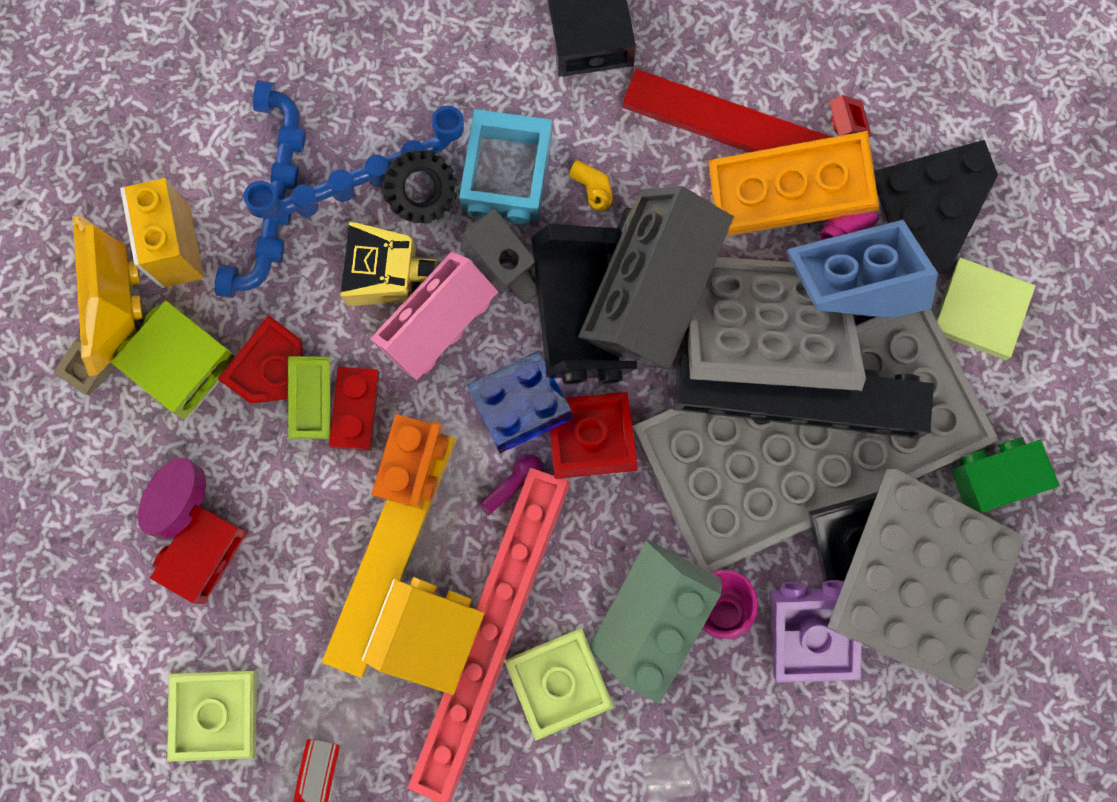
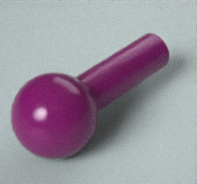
M524 454L518 457L513 464L512 474L478 503L483 512L487 515L492 514L524 485L530 468L544 472V464L541 459L533 454Z

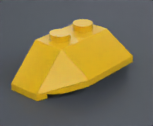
M76 215L72 216L81 358L88 375L96 376L117 356V350L121 343L137 333L136 320L144 319L141 296L134 295L133 285L141 284L140 272L134 265V261H130L126 245L83 216Z

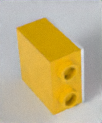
M161 178L120 188L134 265L161 288L204 279L190 205L166 178Z
M413 577L411 584L393 579L362 661L379 672L454 695L484 613L470 607L471 598L449 590L445 598L434 594L437 588L436 585Z

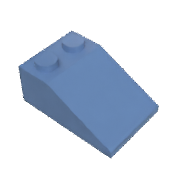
M904 220L787 249V256L818 311L896 318L932 308L938 273Z

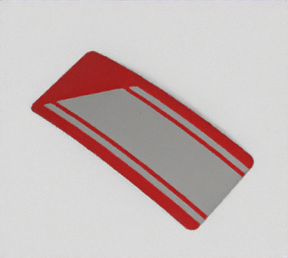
M313 739L306 741L293 802H328L340 750L338 744Z

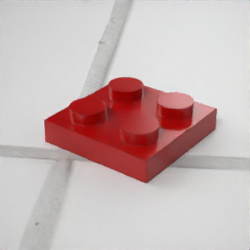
M628 392L547 400L555 479L637 471V456Z

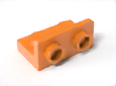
M395 414L371 494L372 496L418 509H423L425 500L432 501L438 477L432 476L436 460L443 461L449 444V436L444 435L445 428L442 423L435 421L428 423Z

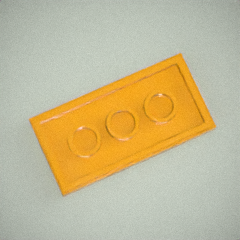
M868 131L708 160L713 204L734 216L726 236L879 211Z

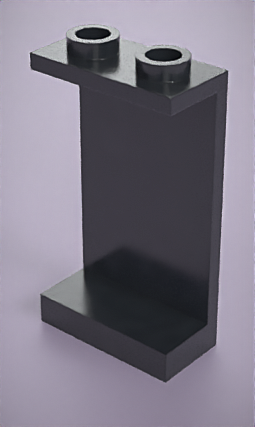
M547 0L556 46L558 77L634 66L636 43L627 0Z
M548 224L531 237L533 258L536 261L534 268L547 378H562L563 384H578L586 382L587 378H598L600 384H612L623 381V375L638 369L637 361H619V357L578 337L608 268L607 253L617 247L620 240V228Z

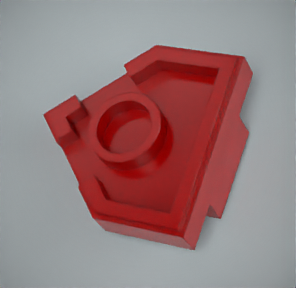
M268 315L218 377V380L250 404L287 400L288 356H304L302 341Z

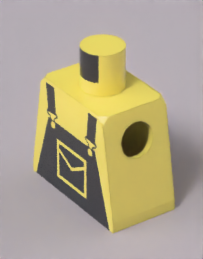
M349 222L340 296L347 306L405 302L412 294L413 282H423L436 269L437 260L416 258V245L413 238L408 235L356 222Z

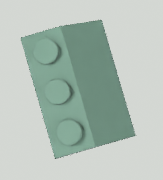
M647 539L589 646L590 649L620 683L660 704L721 596L723 579Z

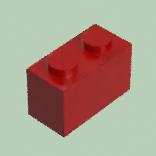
M194 505L189 515L193 516L189 525L174 537L169 546L163 547L157 554L153 562L155 570L150 579L191 603L205 604L248 531L206 507Z

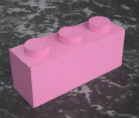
M451 251L370 340L402 371L417 381L422 374L429 372L434 367L437 358L449 345L454 344L460 339L469 323L489 307L490 301L498 291L470 259Z

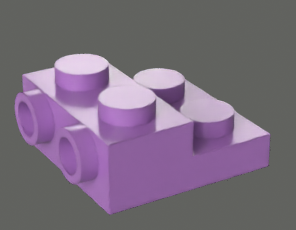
M825 581L823 589H807V586L800 582H785L781 584V590H770V631L773 635V677L776 683L861 680L862 644L827 628L844 581Z

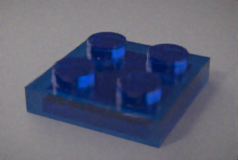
M539 350L466 384L500 454L574 419L572 410L555 379L546 377L545 361Z

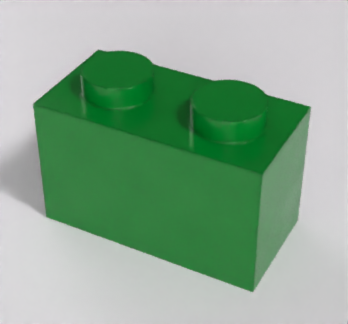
M1020 437L999 445L1001 453L989 457L985 449L961 458L963 466L951 470L964 505L979 513L1060 487L1041 439L1026 444L1024 438Z

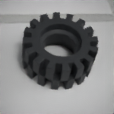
M414 150L402 153L401 156L395 157L391 161L392 164L384 172L386 176L385 180L382 181V188L385 192V195H383L385 202L390 205L393 213L410 222L427 224L432 223V220L441 219L444 217L443 213L445 211L451 210L453 207L451 202L457 197V192H454V189L458 183L457 178H453L452 173L454 170L451 165H447L443 157L437 156L430 151ZM416 171L426 172L434 182L432 196L427 201L421 203L412 201L405 191V182L408 176Z

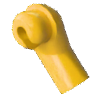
M576 160L568 177L586 186L588 204L593 210H607L613 201L609 177L601 171Z

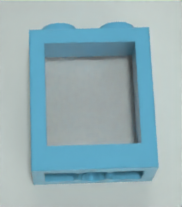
M474 109L459 195L463 212H467L470 217L482 219L495 209L501 217H506V220L513 224L527 225L530 221L539 222L552 140L551 119Z

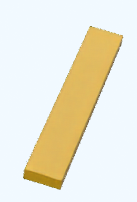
M449 436V444L443 461L436 460L432 476L438 477V481L431 502L425 500L423 509H418L386 500L321 663L359 678H364L368 664L362 661V657L393 579L399 581L403 579L457 441L456 438Z

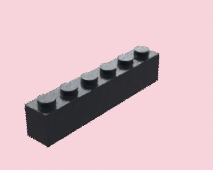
M682 354L677 368L673 410L919 439L931 433L934 383L920 382V376L913 374H897L894 378L878 377L879 372L871 369H864L866 380L862 391L690 379L689 354Z

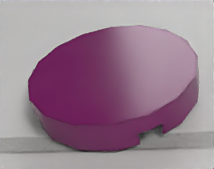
M177 458L166 463L157 471L148 483L140 500L137 515L138 525L141 530L150 536L166 540L176 536L186 528L193 516L189 515L193 506L199 507L204 499L206 489L204 470L189 459Z

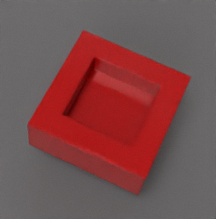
M841 95L829 101L833 114L831 116V124L839 136L868 131V137H872L861 100Z

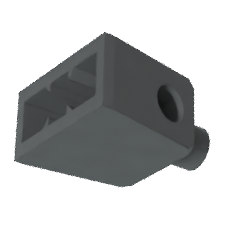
M493 209L462 235L460 249L500 294L511 288L521 301L527 304L537 295L536 280L529 273L536 261L498 212ZM502 260L510 261L514 268L511 270L504 269L499 262Z

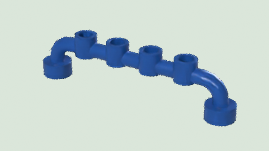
M257 80L253 93V110L271 114L273 107H277L284 114L283 125H281L278 134L276 161L272 165L270 182L276 189L279 200L285 198L286 188L294 189L297 187L299 166L291 165L294 151L301 153L304 151L306 130L298 128L299 110L295 102L286 94L276 91L275 83ZM291 214L281 217L263 218L261 236L258 237L256 244L255 266L249 274L239 275V269L236 266L219 265L215 278L216 296L234 298L236 291L252 290L259 287L267 279L272 262H282L285 241L277 239L279 224L289 225Z
M442 106L435 110L432 115V130L435 135L433 138L422 143L416 140L407 141L403 144L400 152L387 157L381 155L370 156L366 160L365 166L350 172L336 170L330 174L328 181L314 187L299 185L293 189L291 196L279 200L276 189L272 184L265 181L253 182L247 186L243 194L246 207L253 216L258 218L281 217L293 212H297L303 217H310L318 211V202L333 196L335 200L340 202L349 201L355 194L354 187L366 182L375 187H382V181L385 180L386 176L384 172L386 168L390 167L391 161L395 157L398 158L402 153L414 150L430 151L436 154L445 149L452 141L459 139L464 132L463 114L456 107Z

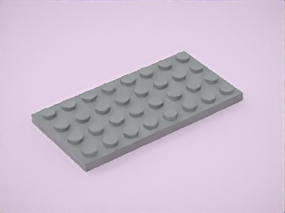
M931 309L896 318L875 317L856 326L864 369L878 371V377L894 378L897 374H913L920 376V382L934 383L931 433L919 439L676 411L673 408L633 426L636 439L697 566L713 573L810 528L809 511L878 492L887 469H897L917 479L999 441Z

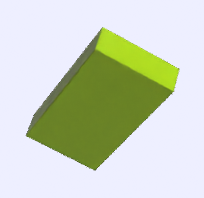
M288 356V439H330V356Z

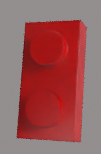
M337 368L329 447L372 451L380 372L377 369Z

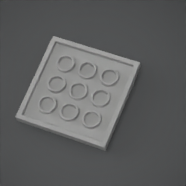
M728 257L716 258L687 328L690 379L862 391L866 376L853 314L816 310L791 262Z
M887 469L827 628L950 686L970 693L1025 536L897 469Z

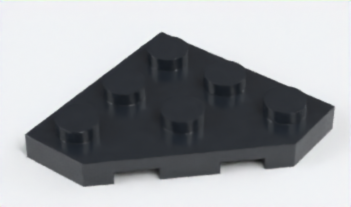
M985 140L875 170L874 176L877 194L887 222L892 223L904 220L939 275L951 269L998 173Z

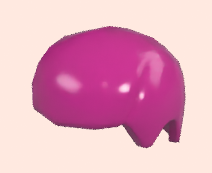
M717 570L712 574L723 579L721 596L702 630L716 639H735L750 630L756 619L758 611L757 594L750 580L737 571Z

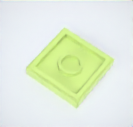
M960 257L955 261L936 315V320L946 338L1003 360H1008L1012 357L1036 285Z
M582 628L504 661L535 741L614 708Z
M257 670L169 674L167 762L248 759L256 757Z

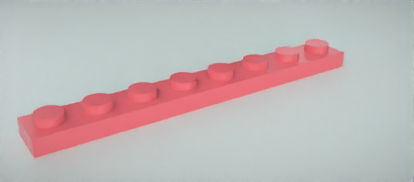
M533 468L529 469L476 610L483 612L484 616L455 693L451 695L444 692L407 789L436 802H452L571 483L568 480L562 478L555 479L553 475Z

